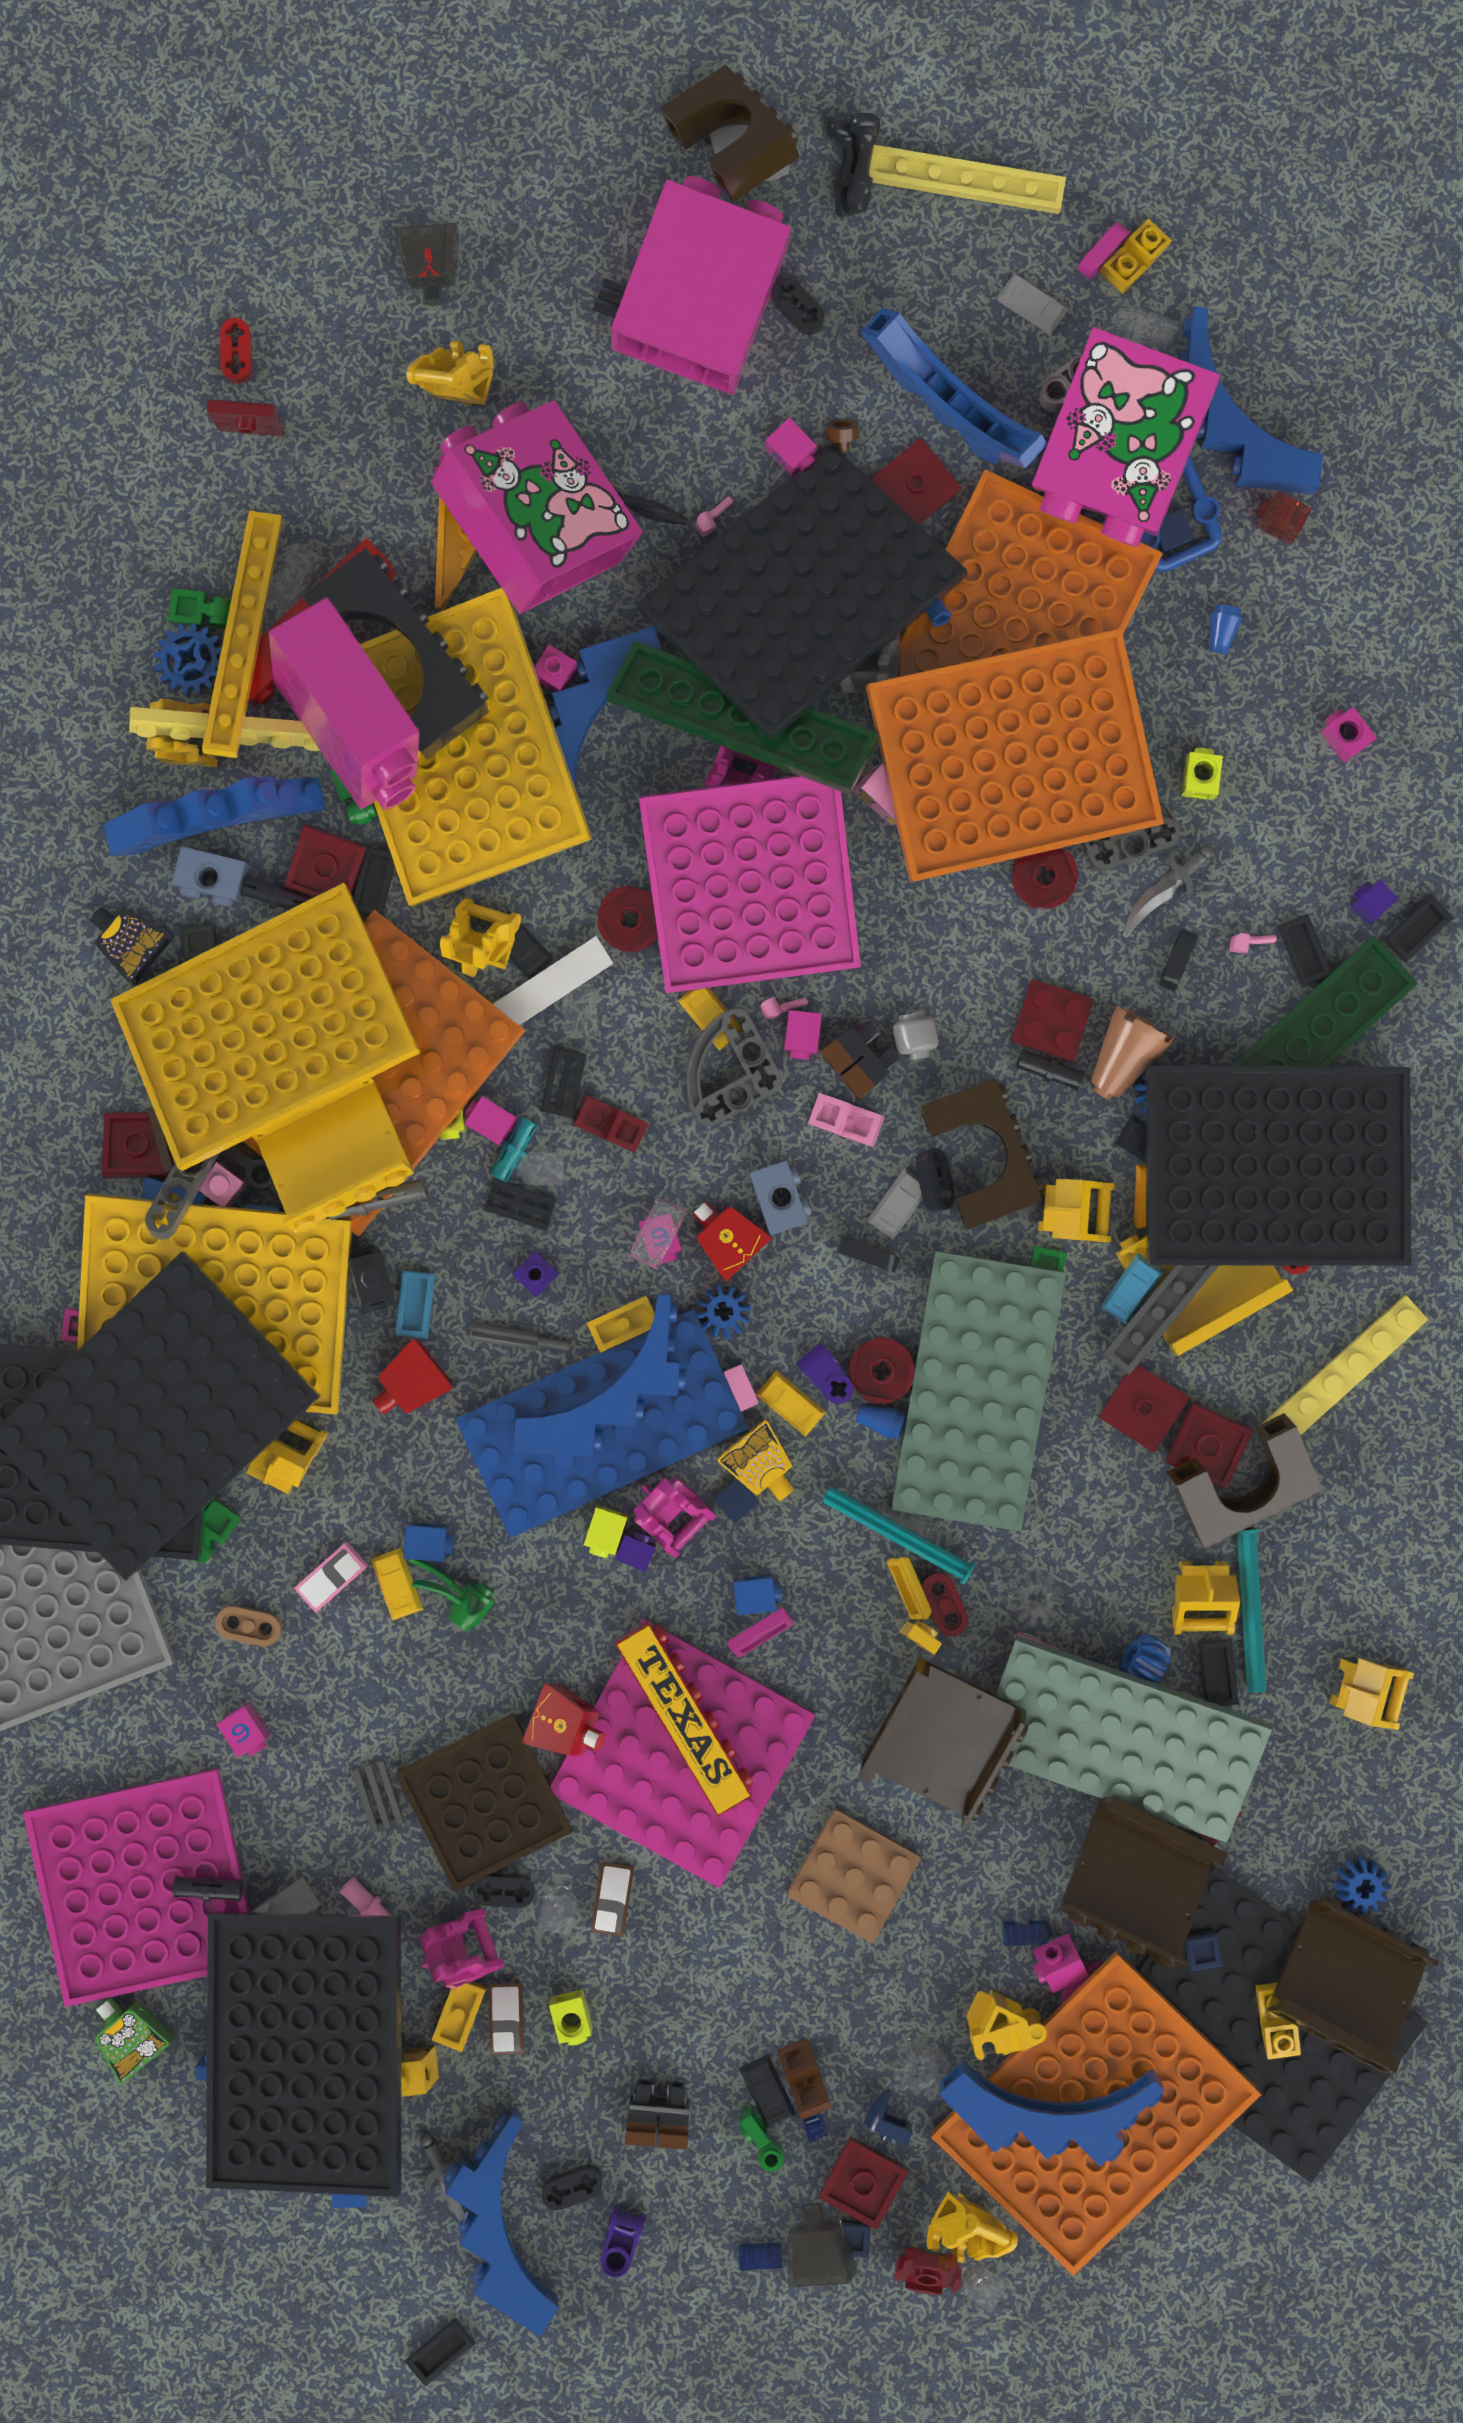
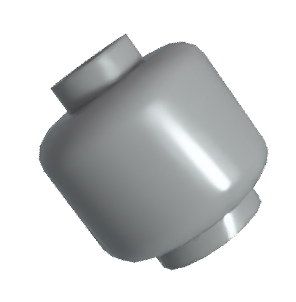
M924 1011L899 1016V1021L893 1025L897 1052L901 1055L909 1054L910 1060L930 1057L929 1050L935 1049L939 1044L935 1020L931 1016H925Z

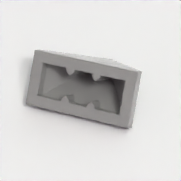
M301 1877L250 1910V1913L307 1914L321 1903L304 1877Z

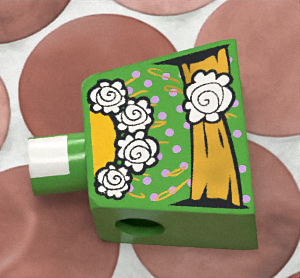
M109 1997L95 2009L107 2024L95 2036V2041L120 2084L124 2083L169 2046L176 2036L172 2030L137 2000L123 2011L114 1999Z

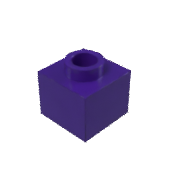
M1381 879L1372 885L1367 881L1353 894L1356 900L1350 907L1368 925L1394 904L1398 897Z
M534 1251L512 1275L535 1297H538L560 1273L537 1251ZM533 1268H538L541 1271V1278L537 1281L532 1280L529 1276V1272Z
M634 1530L633 1534L626 1532L615 1560L645 1572L656 1549V1545L651 1543L653 1537L638 1530Z

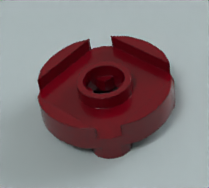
M1061 848L1020 857L1013 865L1012 886L1018 898L1030 908L1053 909L1064 904L1072 895L1078 880V868L1071 854ZM1044 868L1046 872L1052 871L1053 877L1049 879L1050 885L1037 881L1038 869Z
M623 886L614 889L604 897L598 911L597 925L602 938L608 945L621 952L628 953L642 951L656 941L658 934L653 897L650 892L637 887ZM628 911L630 914L637 913L639 915V918L636 919L637 926L631 928L629 925L624 927L621 924L624 920V912Z
M875 1338L864 1343L854 1352L850 1360L849 1377L854 1388L864 1399L873 1403L886 1404L902 1398L910 1390L914 1381L915 1363L911 1352L900 1342L890 1338ZM881 1361L887 1362V1368L891 1369V1375H886L884 1380H879L878 1373L873 1372L874 1366H880Z
M909 2247L905 2249V2255L899 2257L896 2261L894 2278L898 2283L900 2278L906 2281L905 2288L911 2291L928 2295H942L943 2288L951 2287V2293L960 2288L962 2270L957 2265L958 2257L953 2254L941 2253L935 2255L925 2253L921 2248Z

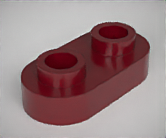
M942 1572L930 1573L924 1578L921 1587L932 1610L933 1620L942 1634L951 1637L958 1636L968 1626V1615L953 1581L948 1575ZM939 1582L943 1584L944 1590L942 1593L934 1594L931 1588L934 1583ZM948 1613H955L957 1615V1621L954 1624H947L945 1622V1616Z

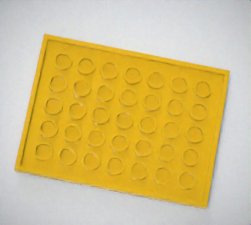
M502 588L427 617L429 622L425 626L431 634L436 631L439 632L449 646L445 652L451 660L458 657L469 672L464 676L471 686L478 683L489 698L484 703L490 712L427 760L418 750L417 775L412 779L416 789L406 800L386 810L382 809L378 801L374 802L408 906L410 907L592 840L513 604ZM397 630L361 643L360 646L408 716L411 717L420 702L424 680L421 659L415 646Z
M345 883L110 999L176 1166L181 1171L421 1053Z
M91 1193L85 1195L77 1350L93 1337L179 1253L185 1251L321 1395L305 1412L338 1414L352 1220L346 1218L331 1220L328 1216L316 1222L312 1229L303 1232L300 1230L295 1233L282 1221L283 1218L287 1217L286 1212L192 1203L173 1236L167 1239H157L149 1233L145 1224V1217L154 1201L153 1199ZM163 1205V1206L165 1207L166 1214H167V1212L169 1211V1208H167L165 1205ZM166 1214L162 1220H155L157 1228L161 1224L168 1225Z

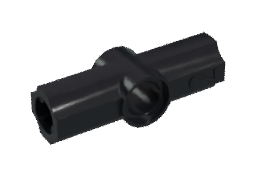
M243 1141L220 1152L217 1157L219 1160L285 1212L271 1175L265 1183L259 1184L256 1181L258 1173L261 1170L268 1169L264 1158Z

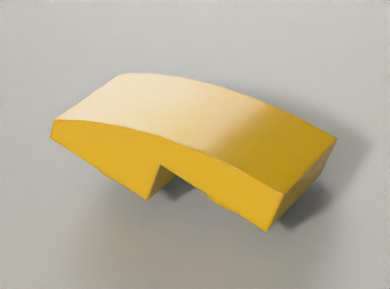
M1148 218L1127 239L1124 246L1102 266L1100 273L1124 294L1166 250L1172 240Z
M1277 1983L1256 1985L1259 2017L1267 2059L1301 2055L1298 2027L1267 2011Z

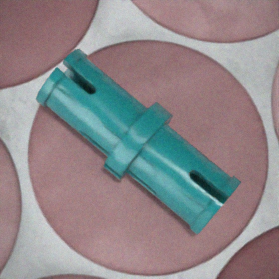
M519 1116L507 1141H503L501 1144L503 1148L488 1173L507 1183L519 1159L524 1158L526 1154L524 1150L538 1125Z

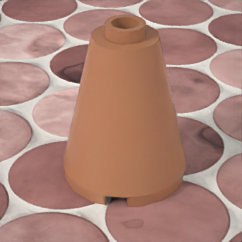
M1117 1005L1113 1011L1092 1075L1091 1082L1096 1085L1093 1091L1108 1100L1112 1096L1119 1098L1143 1074L1146 1066L1151 1065L1171 1045L1174 1037L1166 1031L1160 1032L1152 1022L1127 1008L1123 1009L1120 1005Z

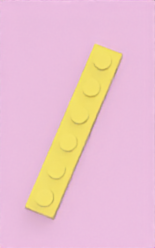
M874 145L869 176L873 178V183L1055 214L1060 213L1066 177L879 145Z
M130 707L129 732L136 733L141 737L167 735L176 740H187L190 737L204 738L209 713ZM245 716L240 740L241 745L252 746L257 743L271 744L276 748L302 746L310 751H320L301 721Z
M1404 1295L1263 1423L1285 1413L1297 1426L1300 1435L1303 1434L1428 1321L1427 1317L1407 1295Z

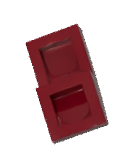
M587 1095L584 1096L572 1122L573 1126L633 1153H636L649 1124Z

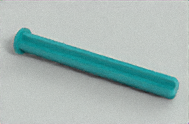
M834 1487L827 1489L823 1497L825 1504L961 1579L960 1583L962 1585L968 1580L976 1563L974 1560L969 1563Z
M1251 1527L1248 1530L1237 1532L1246 1687L1249 1692L1254 1693L1264 1692L1267 1688L1257 1533L1260 1532L1259 1527Z

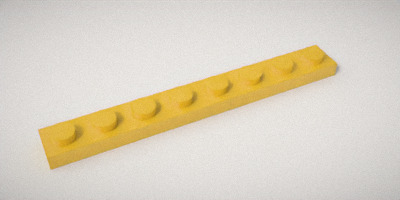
M249 511L202 745L204 754L237 758L283 525L282 515Z

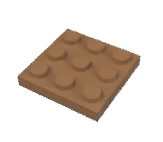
M834 1807L786 1894L791 1899L873 1944L921 1860V1855Z

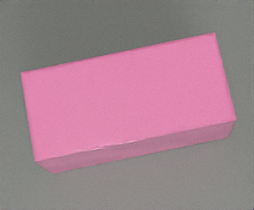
M742 1364L724 1371L741 1411L759 1404Z

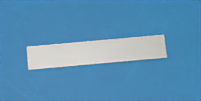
M595 936L493 1003V1005L518 1025H521L614 963L597 936Z

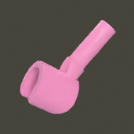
M731 497L725 498L710 512L706 511L698 516L696 528L701 537H705L718 528L713 519L717 518L733 503Z
M1245 933L1234 935L1230 940L1229 951L1247 954L1249 944L1276 943V935L1251 936Z
M774 996L764 1001L759 1007L767 1019H772L788 1010L807 1006L808 1002L805 997L779 1005Z

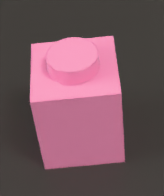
M216 1162L199 1191L219 1206L232 1207L249 1183L225 1164Z

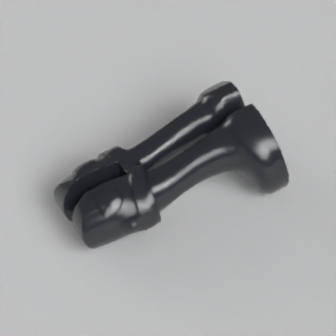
M855 113L850 115V121L830 120L826 123L827 136L841 144L843 154L839 178L834 181L833 187L835 211L839 217L866 212L871 201L873 178L869 176L874 144L880 132V118L874 114Z

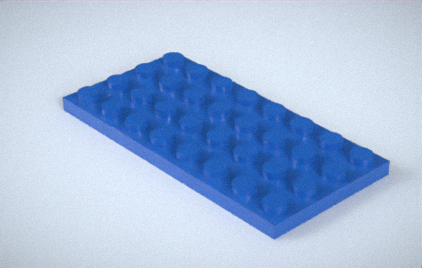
M695 1309L677 1316L676 1322H670L669 1335H675L674 1355H668L667 1361H679L680 1369H686L685 1389H679L678 1396L639 1394L638 1399L644 1400L643 1419H637L635 1427L597 1424L596 1430H602L601 1450L595 1449L593 1457L513 1452L515 1419L518 1416H544L570 1410L594 1399L615 1384L631 1367L643 1348L649 1331L606 1351L592 1355L455 1419L510 1538L749 1429L707 1335L701 1329V1322L699 1318H696Z

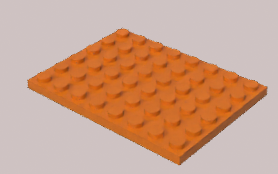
M985 469L946 547V550L967 569V577L941 598L951 613L950 620L942 626L935 627L932 625L927 613L924 612L907 626L900 641V677L1121 628L1124 634L1163 553L1141 542L1138 548L1106 537L1100 534L1103 524L1079 514L1076 524L1046 514L1039 510L1043 496Z
M1122 628L866 685L910 883L1164 824Z
M374 909L363 923L421 1053L373 1076L411 1167L414 1170L524 1034L525 1030ZM253 1137L243 1141L263 1158L258 1143ZM393 1194L383 1196L382 1198H383V1199L391 1198V1197L393 1196ZM373 1199L356 1202L350 1205V1207L373 1202ZM381 1209L369 1211V1214L366 1216L355 1214L341 1218L352 1220V1232L360 1236Z
M1117 1950L1042 2023L1047 2032L1046 2039L1042 2043L1025 2051L1012 2052L986 2078L1004 2090L1030 2099L1050 2102H1073L1111 2094L1132 2084L1149 2070L1153 2069L1162 2078L1164 2087L1162 2098L1155 2106L1151 2108L1146 2107L1138 2114L1136 2122L1129 2129H1121L1124 2146L1122 2152L1115 2160L1111 2162L1107 2160L1099 2167L1072 2138L1065 2151L1059 2155L1055 2153L1047 2160L1020 2131L1018 2132L1017 2139L1007 2148L1002 2146L995 2153L954 2110L931 2131V2138L1073 2276L1261 2096L1260 2089Z

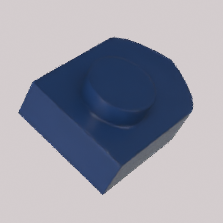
M887 2089L872 2104L864 2123L871 2130L879 2133L883 2140L891 2144L897 2145L901 2142L908 2145L913 2133L911 2123L885 2113L891 2092L890 2089Z

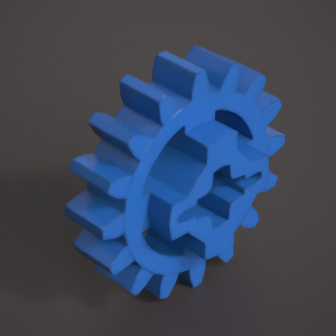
M195 623L191 624L189 631H186L184 626L179 624L177 634L168 629L166 631L169 637L168 641L158 640L157 642L163 648L162 652H154L153 655L161 661V663L154 666L158 673H164L160 680L164 684L171 682L170 689L174 693H177L182 688V693L186 697L190 696L191 690H195L199 696H203L202 688L205 686L213 691L214 685L212 680L216 679L222 649L220 647L216 648L221 642L217 636L210 638L211 631L206 627L199 633L198 626ZM190 640L189 643L178 645L183 641ZM207 647L211 653V664L205 659ZM170 656L174 658L176 664L173 669L174 673H172L170 668ZM186 656L191 658L194 656L196 662L194 664L190 662L186 664L184 659ZM203 675L199 679L190 681L191 677Z

